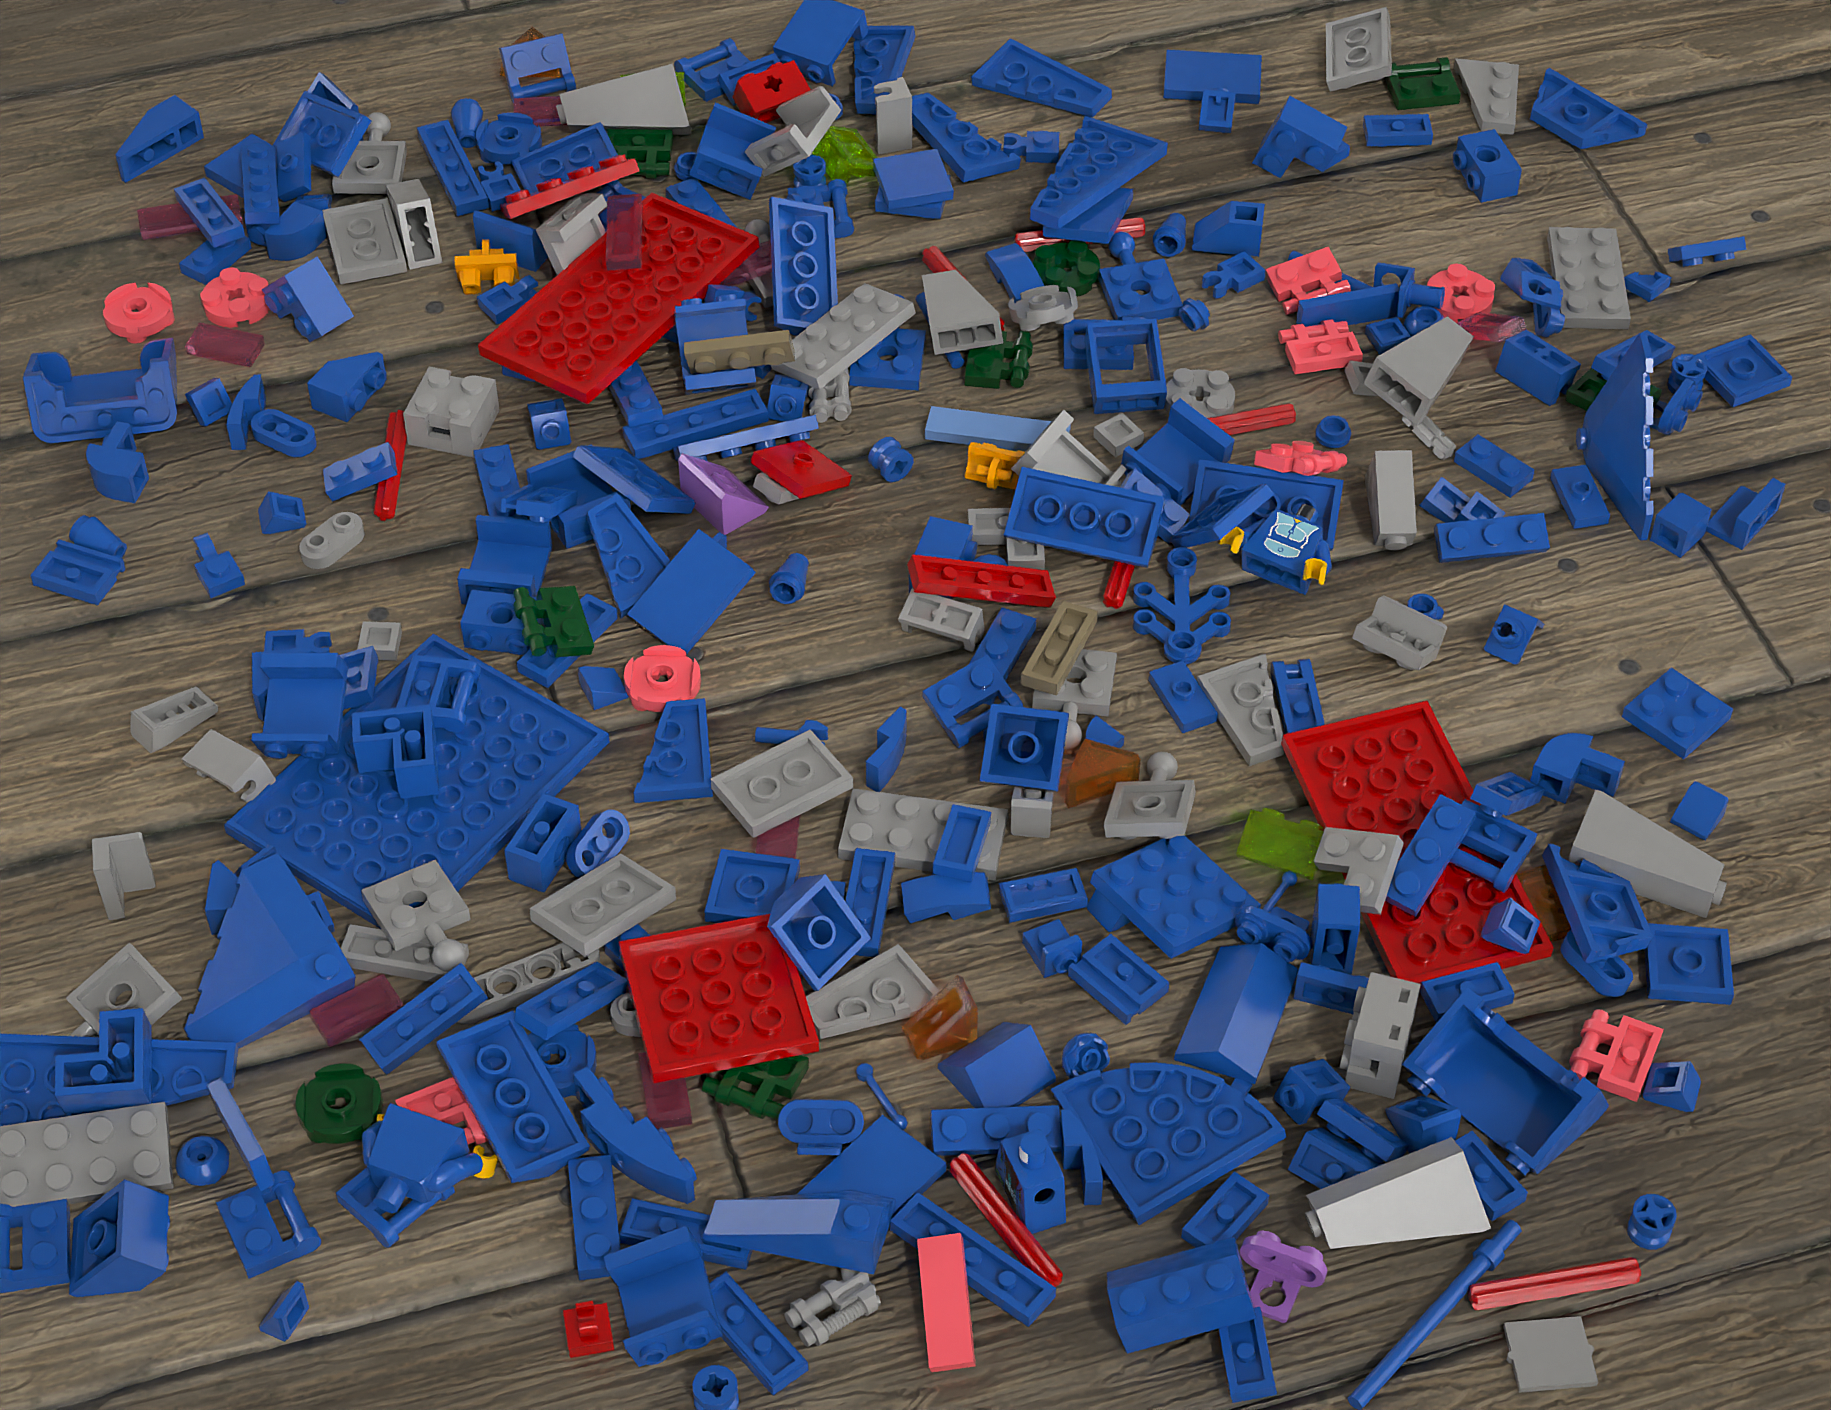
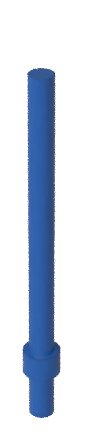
M1508 1220L1491 1240L1485 1239L1475 1249L1472 1261L1348 1396V1402L1352 1407L1362 1410L1469 1291V1286L1475 1284L1486 1271H1493L1505 1257L1504 1251L1522 1232L1521 1227L1515 1221Z

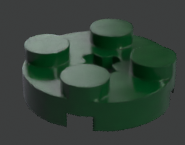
M1072 240L1069 243H1056L1049 246L1042 245L1036 249L1033 265L1045 286L1058 285L1059 292L1067 293V287H1071L1076 291V296L1078 297L1087 294L1092 290V284L1096 281L1098 282L1100 261L1096 254L1088 249L1086 242ZM1064 268L1071 269V271L1066 272Z
M339 1063L319 1069L315 1072L316 1077L309 1081L307 1085H305L304 1081L297 1092L295 1105L300 1125L307 1132L308 1138L315 1143L343 1144L357 1139L362 1140L363 1132L377 1122V1115L382 1114L383 1098L378 1081L374 1077L372 1079L369 1075L365 1074L363 1068L354 1064ZM337 1098H344L348 1104L342 1109L329 1107L336 1104Z

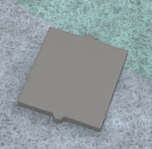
M1581 1316L1504 1323L1503 1329L1509 1350L1506 1360L1513 1366L1519 1393L1597 1386L1598 1379L1592 1360L1594 1347L1588 1345Z

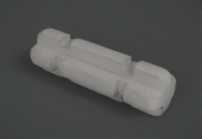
M1404 415L1402 416V421L1410 429H1413L1412 431L1429 449H1433L1432 452L1439 459L1445 460L1454 455L1456 445L1448 436H1444L1445 433L1428 416H1425L1421 424L1417 426Z

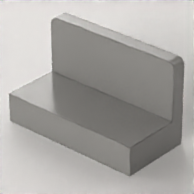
M140 832L92 839L93 872L108 920L125 918V892L156 887L155 876L144 838Z

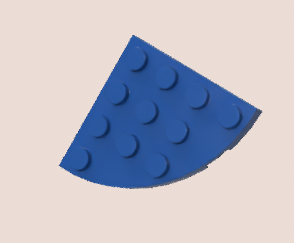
M1157 1062L1130 1063V1068L1115 1069L1102 1073L1100 1069L1093 1070L1071 1078L1051 1089L1053 1097L1061 1109H1070L1087 1131L1096 1150L1102 1171L1138 1225L1143 1224L1287 1137L1285 1129L1273 1114L1250 1094L1246 1096L1241 1091L1226 1084L1221 1077L1186 1066Z

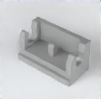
M899 77L895 81L875 85V94L882 92L890 93L875 97L876 132L874 137L877 154L912 149V95L904 78Z
M913 588L898 618L902 631L911 633L912 627L943 635L963 641L965 650L972 652L975 651V637L981 638L985 630L982 608L938 595L916 593Z
M212 729L182 758L187 767L198 770L196 772L197 775L201 777L209 776L228 787L234 793L242 789L246 782L251 781L250 788L240 797L245 802L255 799L269 784L272 785L276 781V778L260 755Z

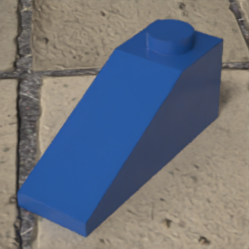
M176 95L149 109L115 154L121 180L126 183L203 139L204 134L199 112Z

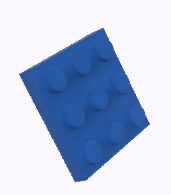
M1176 836L1169 839L1163 838L1093 871L1090 881L1101 894L1171 959L1236 927L1235 918L1241 908L1245 906L1260 908L1261 906L1257 900L1186 836Z

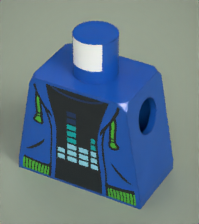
M1040 1129L1032 1130L1000 1142L995 1171L1014 1212L1028 1230L1034 1234L1066 1223L1065 1180L1043 1131ZM1041 1191V1201H1035L1036 1194Z

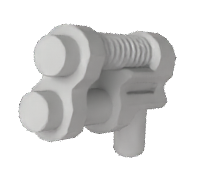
M848 368L820 390L809 385L808 393L813 399L809 405L810 416L816 415L818 423L827 421L829 417L843 421L850 415L852 407L849 400L848 382L850 376Z
M840 1268L842 1280H828L820 1285L821 1291L805 1301L802 1298H798L790 1303V1310L784 1313V1317L791 1328H795L798 1325L804 1328L798 1333L806 1347L812 1344L816 1346L822 1345L829 1340L831 1334L838 1332L842 1327L852 1323L853 1320L855 1321L863 1315L868 1316L878 1310V1306L881 1305L880 1298L876 1295L875 1285L870 1282L868 1273H859V1271ZM829 1306L836 1311L835 1314H831L824 1321H820L815 1316Z

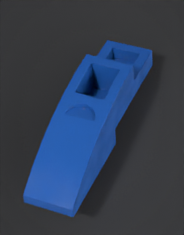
M588 1066L573 1073L576 1098L585 1108L580 1111L583 1134L601 1155H611L612 1165L645 1188L682 1203L689 1204L694 1201L693 1182L697 1180L696 1173L685 1157L679 1159L675 1154L673 1143L667 1132L662 1127L656 1129L647 1116L635 1123L630 1111L625 1106L619 1108L613 1100V1091L605 1078L600 1077L597 1079Z

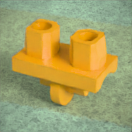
M482 239V249L469 250L470 256H455L458 282H461L465 295L480 293L481 281L494 280L495 287L504 281L508 285L513 286L515 279H519L516 253L504 254L503 248L491 249L489 239Z
M971 442L968 447V463L965 478L987 483V488L994 490L997 486L1016 490L1019 476L1011 468L1025 452L997 448L996 445L985 442L983 444Z

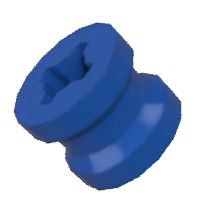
M810 155L793 164V172L795 174L794 188L826 185V177L824 176L826 173V162L820 156Z
M1681 354L1675 357L1671 365L1672 373L1669 375L1667 382L1668 389L1671 393L1675 394L1682 382L1688 378L1696 381L1697 390L1702 391L1703 378L1707 372L1706 362L1693 354Z
M885 437L874 444L868 455L869 463L875 469L881 470V475L888 482H897L904 478L914 463L913 456L907 450L901 449L900 443L893 437Z
M1646 1194L1639 1197L1634 1203L1627 1225L1628 1235L1632 1242L1647 1250H1656L1664 1247L1669 1242L1677 1218L1676 1208L1671 1201L1658 1194ZM1644 1220H1648L1649 1224L1653 1225L1654 1227L1648 1226L1646 1223H1644Z
M711 1365L701 1369L695 1375L692 1383L695 1410H738V1383L735 1374L730 1369L720 1365Z

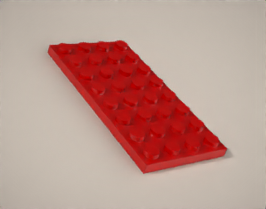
M650 193L569 264L565 270L561 271L478 344L480 356L588 405L676 324L675 306H681V301L686 299L700 298L703 300L706 297L709 284L719 285L760 247L759 238L756 235L655 193Z
M1428 701L1296 731L1282 736L1281 745L1322 832L1324 833L1325 827L1398 835L1404 842L1398 861L1440 794L1459 804H1462L1464 799L1479 806L1481 805L1470 799L1474 790ZM1462 843L1458 847V849L1501 869L1504 865ZM1451 862L1448 863L1416 917L1386 901L1384 902L1381 915L1360 912L1390 977L1419 984L1427 980L1495 962L1499 963L1501 969L1548 958L1551 957L1554 947L1541 922L1529 953L1526 954L1483 939L1481 932L1491 908L1508 898H1512L1538 920L1540 919L1517 874H1515L1508 890L1503 893L1493 888L1494 883ZM1341 872L1344 879H1346L1347 873Z

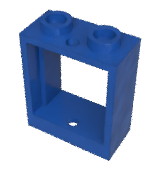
M1134 317L1125 321L1102 319L1094 323H1087L1084 343L1094 414L1164 409L1167 386L1157 318ZM1146 344L1151 381L1102 385L1097 347Z

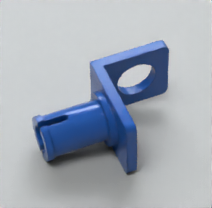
M1385 263L1376 264L1373 287L1384 286L1382 277L1387 273L1396 274L1401 281L1397 317L1403 318L1407 308L1411 307L1412 304L1441 309L1443 306L1445 287L1415 284V268Z
M1504 604L1484 646V650L1489 654L1517 665L1526 650L1535 628L1543 629L1545 624L1535 617Z

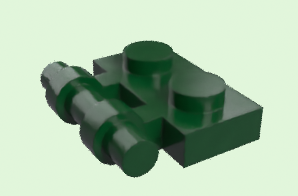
M607 129V135L618 155L625 154L626 159L635 158L636 161H646L637 162L640 171L631 175H646V179H656L657 175L670 176V162L658 161H671L673 146L672 130Z
M1002 331V344L969 349L965 372V386L999 389L1001 380H1010V384L1014 388L1022 387L1024 380L1029 376L1030 365L1027 361L1033 351L1031 334L1028 331H1020L1017 339L1012 342L1007 341V332ZM1004 358L1014 359L1010 363L1004 362Z
M575 586L539 588L536 601L530 597L526 587H519L514 590L515 602L513 608L516 617L522 621L524 627L522 637L525 645L530 647L533 656L544 655L548 645L552 646L555 657L592 654L594 643ZM543 618L545 628L538 624L537 619Z
M798 1055L721 1070L718 1072L725 1074L722 1081L707 1076L702 1086V1092L714 1096L715 1101L723 1105L729 1106L733 1103L750 1110V1115L764 1119L769 1117L778 1121L779 1114L785 1105L772 1100L775 1094L792 1099L809 1069V1058ZM741 1081L759 1087V1089L754 1094L738 1088Z

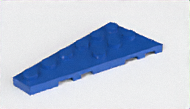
M1085 116L1082 128H1078L1075 132V140L1073 143L1068 144L1056 164L1055 173L1050 174L1047 179V187L1041 189L1031 206L1030 220L1043 224L1048 229L1059 230L1167 155L1168 143Z
M0 1034V1126L99 1112L90 1111L65 1114L55 1098V1055L99 1052V1037ZM152 1039V1103L165 1102L169 1106L210 1095L206 1085L218 1079L224 1081L228 1089L234 1088L239 1049L237 1043Z

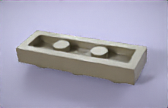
M789 330L684 342V355L691 374H707L727 369L741 370L752 366L780 365L785 362L795 361V349Z
M1062 601L1021 673V685L1057 696L1097 623L1098 611Z

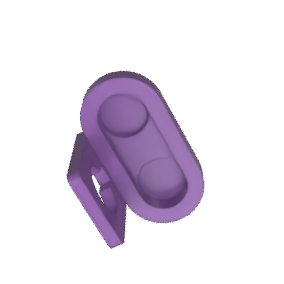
M1258 1231L1256 1235L1246 1237L1240 1248V1255L1243 1260L1259 1270L1250 1290L1253 1306L1261 1307L1263 1316L1281 1323L1287 1322L1301 1285L1306 1287L1321 1286L1328 1272L1323 1262V1255L1319 1250L1311 1246H1300L1296 1249L1282 1244L1280 1238L1269 1231ZM1273 1281L1282 1284L1281 1291L1285 1296L1283 1304L1275 1307L1264 1304L1259 1296L1263 1289L1272 1286Z

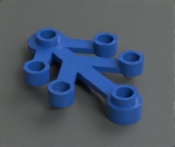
M1184 547L1171 550L1167 556V571L1174 579V604L1156 592L1154 585L1148 582L1136 584L1133 591V601L1136 605L1140 607L1151 606L1175 625V631H1171L1157 621L1156 615L1147 609L1139 610L1134 614L1133 629L1142 635L1152 634L1164 644V654L1170 661L1174 663L1184 661L1185 664H1190L1200 657L1201 645L1213 636L1224 637L1229 634L1231 618L1224 612L1211 614L1208 622L1193 632L1190 631V624L1211 609H1225L1230 602V590L1224 585H1213L1209 588L1206 595L1190 605L1189 579L1196 572L1197 556L1192 550Z

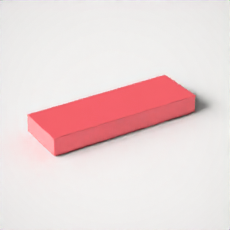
M961 1233L917 1239L929 1369L931 1372L975 1367L963 1237Z

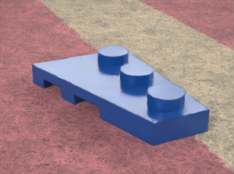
M618 493L588 510L587 521L621 619L627 615L629 610L671 561Z
M705 698L668 701L654 735L655 742L651 753L646 757L640 783H637L634 791L635 803L713 797Z

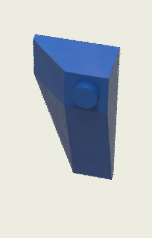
M841 1191L716 1200L703 1237L706 1241L874 1274L896 1206V1199L858 1191Z

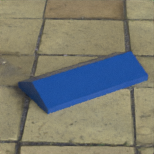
M771 197L769 199L774 326L782 330H789L790 334L798 336L809 325L816 322L830 311L833 306L838 304L833 208Z
M1199 459L1189 521L1220 495L1260 484H1267L1274 495L1237 525V527L1243 529L1263 518L1267 519L1276 510L1294 515L1301 504H1307L1317 510L1319 516L1315 524L1323 528V540L1329 544L1330 551H1333L1344 480L1313 475L1306 476L1292 472L1282 473L1271 469Z
M1021 467L1004 537L1148 568L1158 536L1165 497Z
M1262 943L1220 947L1175 1052L1174 1060L1256 1084L1295 984L1299 969L1286 962Z
M514 1010L436 1042L437 1048L511 1183L549 1177L566 1166L568 1160L577 1159L589 1151L590 1148L523 1026L514 1021Z

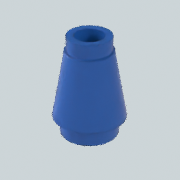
M460 99L454 104L451 110V117L461 146L471 148L477 144L476 131L482 122L483 110L479 103L473 99Z
M1170 214L1155 231L1153 244L1159 254L1172 257L1182 252L1185 248L1186 219L1182 214Z
M81 516L73 524L69 533V539L74 544L122 558L127 549V545L96 517Z
M800 553L789 555L786 561L771 576L769 580L770 593L779 603L792 604L803 597L809 566L808 559Z

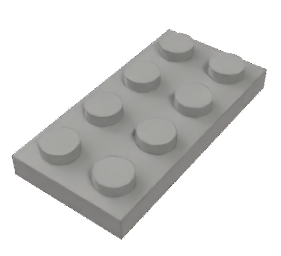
M1549 227L1547 241L1553 279L1560 282V288L1563 290L1560 313L1565 315L1563 328L1629 330L1631 317L1616 229Z
M864 283L792 339L795 349V361L771 365V367L775 371L820 390L916 314L914 304L909 300Z
M853 788L838 847V859L853 861L856 848L895 852V867L933 872V862L952 805L955 804L991 812V824L975 872L985 873L988 880H996L1008 820V809Z
M165 1102L0 1126V1204L16 1207L67 1199L68 1204L99 1200L124 1179L155 1191L174 1188L168 1109Z

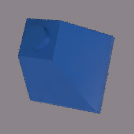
M991 703L980 781L1058 792L1069 713Z
M826 874L800 877L773 903L767 926L814 991H819L871 939Z

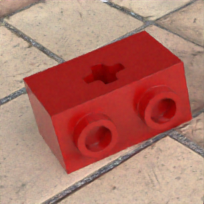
M792 60L784 64L782 62L775 63L767 68V70L757 74L748 73L742 76L737 81L732 98L741 113L767 123L781 118L776 112L779 105L811 89L797 64Z

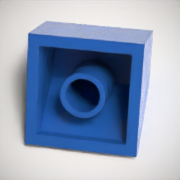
M124 1179L73 1219L69 1295L85 1297L140 1291L166 1272L169 1262V1255L167 1253V1232L170 1226V1216L168 1215L169 1196Z

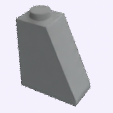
M414 179L386 185L391 211L409 270L443 263L430 197L420 180Z
M957 270L922 275L935 355L1003 343L999 312Z
M1412 450L1375 451L1365 475L1374 545L1385 546L1388 550H1401L1411 546L1417 534Z

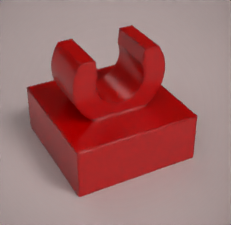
M593 1301L576 1303V1308L563 1310L570 1358L614 1351L607 1303L594 1305Z

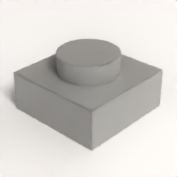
M1120 413L1095 426L1093 437L1114 457L1123 454V450L1128 445L1131 448H1135L1142 444L1144 432L1127 416Z
M764 472L756 475L753 487L762 492L769 501L779 505L799 499Z
M363 621L357 650L373 645L378 655V660L397 661L402 636L401 623Z

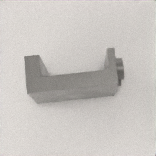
M823 86L812 89L779 105L776 112L785 122V128L751 143L745 150V153L755 166L763 168L762 174L764 177L809 157L841 112L839 106Z
M577 194L536 229L557 275L606 233L598 216V213L607 206L603 194Z
M1065 410L1043 430L1011 468L1018 476L1020 475L1021 467L1115 487L1121 486L1122 482L1119 478L1127 470L1121 464L1115 471H1110L1067 432L1066 429L1073 422L1074 418Z

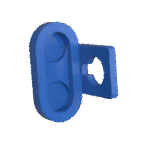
M1521 271L1519 274L1520 297L1523 300L1533 302L1536 335L1547 338L1553 333H1560L1565 322V315L1560 313L1563 298L1560 282L1552 278ZM1528 283L1538 284L1535 293L1530 290Z
M1686 378L1668 404L1659 400L1653 408L1660 410L1662 416L1653 418V425H1649V427L1665 435H1670L1674 430L1681 432L1688 418L1687 411L1691 410L1694 412L1702 398L1703 392L1697 390L1696 381Z
M1245 906L1241 908L1235 918V924L1238 928L1237 935L1243 942L1247 944L1262 943L1286 962L1306 958L1313 948L1312 939L1306 932L1309 928V921L1277 906L1273 907L1270 913L1258 907Z
M795 1099L788 1102L782 1108L778 1118V1125L785 1138L799 1143L797 1147L798 1155H841L842 1145L852 1142L861 1134L864 1126V1116L859 1106L849 1100Z

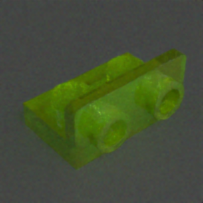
M830 126L812 152L813 155L824 159L826 162V172L832 180L841 179L848 185L852 174L857 177H876L873 169V159L878 157L857 129Z
M1262 808L1261 812L1251 809L1236 852L1237 857L1283 872L1291 871L1299 877L1313 881L1318 868L1314 863V859L1324 833L1322 831L1323 827L1309 820H1300L1299 824L1285 820L1284 814L1273 809Z

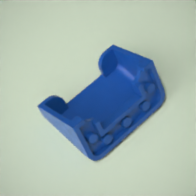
M157 339L148 342L141 351L140 361L142 369L72 376L69 362L62 354L57 352L32 353L23 375V382L34 434L46 443H60L104 438L107 434H110L117 421L129 423L133 434L169 429L177 418V370L174 339Z
M1467 987L1402 1063L1411 1074L1407 1082L1426 1097L1432 1092L1446 1104L1458 1107L1463 1118L1508 1153L1505 1160L1522 1175L1526 1176L1529 1171L1538 1175L1599 1120L1609 1108V1104L1598 1087L1585 1077L1580 1080L1571 1069H1565L1507 1024L1500 1014H1495L1490 1008L1485 1005L1483 1006L1485 1000Z

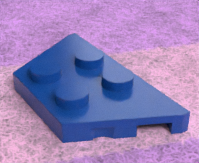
M1548 68L1545 72L1542 85H1540L1530 120L1580 149L1642 137L1645 135L1647 124L1551 68Z
M1548 844L1542 857L1584 962L1593 963L1647 948L1653 938V934L1630 881L1614 873L1606 872L1585 859L1578 866L1560 856V847Z

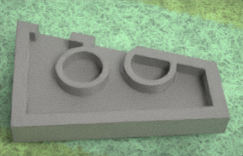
M1455 58V73L1460 75L1462 79V89L1465 94L1468 93L1471 109L1481 132L1495 129L1497 133L1514 135L1519 65L1507 62Z
M1266 653L1197 677L1198 684L1218 713V720L1249 767L1284 755V749L1281 745L1283 732L1278 709L1275 708L1273 699V686L1267 671Z
M899 944L823 986L819 991H814L806 996L819 1039L946 1008V997Z

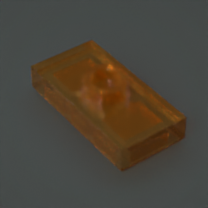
M1546 864L1516 873L1550 941L1554 942L1564 939L1572 929Z

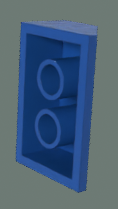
M1235 1237L1107 1272V1291L1117 1332L1127 1354L1257 1318Z

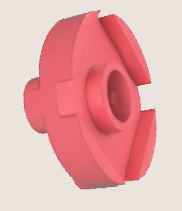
M1451 264L1447 270L1436 273L1427 282V286L1445 287L1443 306L1437 310L1442 313L1444 318L1448 316L1457 324L1458 319H1469V324L1479 322L1486 318L1492 310L1495 291L1494 282L1474 271L1468 270L1465 265Z
M234 267L223 269L219 274L220 276L211 280L200 293L202 306L207 318L212 323L222 327H238L237 322L249 320V325L261 320L270 310L266 305L265 294L262 291L263 288L269 285L267 279L253 273L240 272Z
M129 283L109 293L104 301L105 308L103 310V317L107 328L120 337H126L128 342L136 344L145 341L148 336L154 335L173 324L175 318L171 297L162 286L155 283H147L148 288H137L136 283Z
M670 645L652 646L643 650V656L635 661L632 657L626 664L624 670L625 690L631 699L632 706L636 710L663 712L666 702L690 700L697 696L701 687L700 667L695 658L693 662L692 659L686 656V651L679 647ZM660 675H666L668 679L666 682H658L656 680H659Z

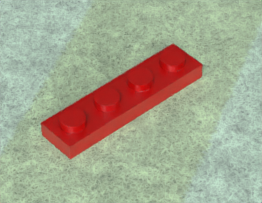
M912 554L907 564L912 586L916 593L1051 608L1056 599L1048 570Z

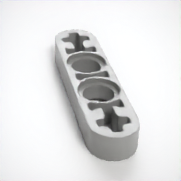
M563 942L474 977V980L481 989L487 991L489 1000H485L461 1018L458 1023H475L521 1005L595 962L601 963L599 948L587 956L582 955L588 959L581 962L578 957L575 958L580 953ZM560 961H563L564 967H567V969L562 970ZM540 967H550L555 971L552 976L546 979H538L532 975ZM502 982H512L516 985L515 990L508 994H499L494 989Z

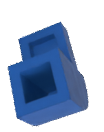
M295 201L279 217L280 224H246L250 241L267 247L269 259L290 261L305 257L312 253L327 238L323 211Z
M117 421L110 434L104 437L102 445L89 443L86 457L94 486L100 494L110 499L136 503L149 480V475L143 453L135 452L137 448L129 423Z
M1581 733L1563 734L1554 737L1543 747L1534 764L1530 781L1545 788L1543 796L1564 804L1576 783L1602 791L1613 797L1619 786L1625 761L1592 749L1593 736Z

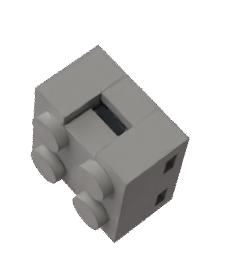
M429 366L403 413L408 445L474 458L473 450L480 449L500 411L496 379L476 375L459 378L451 376L450 370Z
M1371 972L1367 988L1358 987L1353 1007L1354 1013L1347 1027L1344 1041L1345 1047L1340 1063V1069L1347 1070L1345 1081L1351 1089L1391 1099L1395 1098L1421 984Z

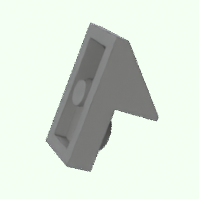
M1014 786L1011 803L1012 835L1037 838L1050 837L1054 791Z

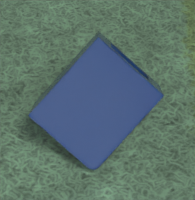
M1679 493L1656 514L1650 541L1681 558L1705 535L1712 509L1684 493Z

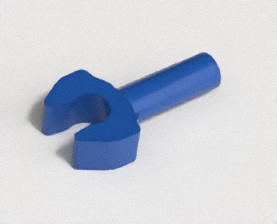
M806 720L805 724L797 731L756 727L755 742L782 744L808 730H811L819 740H828V727L814 720Z

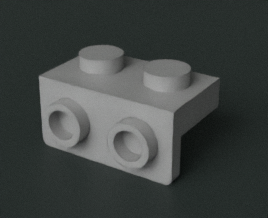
M1382 595L1376 602L1372 616L1356 626L1352 639L1363 643V647L1370 652L1383 653L1396 659V663L1403 668L1419 671L1436 659L1447 626Z

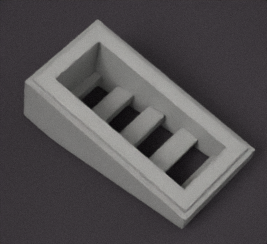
M195 686L131 711L130 732L132 737L148 752L153 753L218 712V705ZM192 704L195 708L191 709L188 705Z

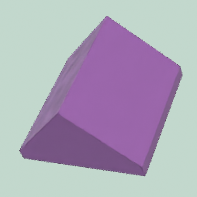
M683 453L679 457L681 491L696 502L694 508L724 535L759 517L769 508L726 467Z

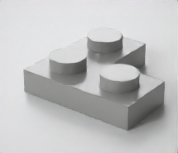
M1011 508L968 509V525L973 526L972 541L977 542V545L1006 544L1008 566L1045 570L1044 545L1004 537Z
M1325 827L1314 863L1319 870L1347 873L1344 885L1360 886V912L1381 915L1404 842L1398 835Z

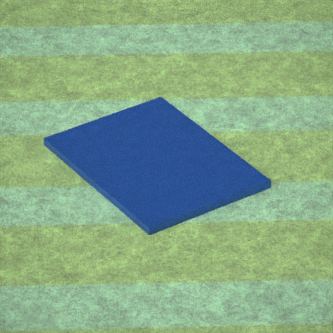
M432 634L375 686L373 702H369L360 708H351L343 715L339 754H325V757L321 759H311L301 754L276 777V781L272 785L269 784L255 799L248 802L224 824L226 834L257 853L272 843L276 848V853L279 852L294 876L380 928L363 901L362 889L436 859L458 892L513 838L543 793L555 797L610 743L609 733L437 635ZM412 655L463 659L478 663L481 667L479 680L473 684L465 711L467 721L464 730L459 733H453L443 727L434 726L439 778L438 795L400 799L394 769L359 773L353 747L352 713L396 708ZM449 677L440 708L451 707L458 678ZM414 902L411 903L409 906L417 908L422 906L424 903Z

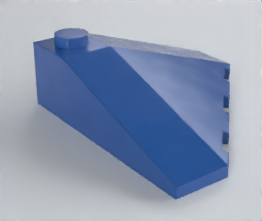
M1647 333L1638 334L1585 413L1583 427L1578 428L1576 432L1577 449L1583 450L1587 467L1640 541L1648 539L1654 515L1653 501H1649L1651 493L1649 477H1653V448H1649L1651 439L1649 425H1653V396H1649V373H1653V356Z
M279 852L242 869L236 883V887H239L233 907L227 908L217 936L220 943L214 959L208 961L198 988V992H201L194 1014L189 1013L184 1027V1031L190 1041L236 1042L238 1048H241L354 992L356 976L337 941Z

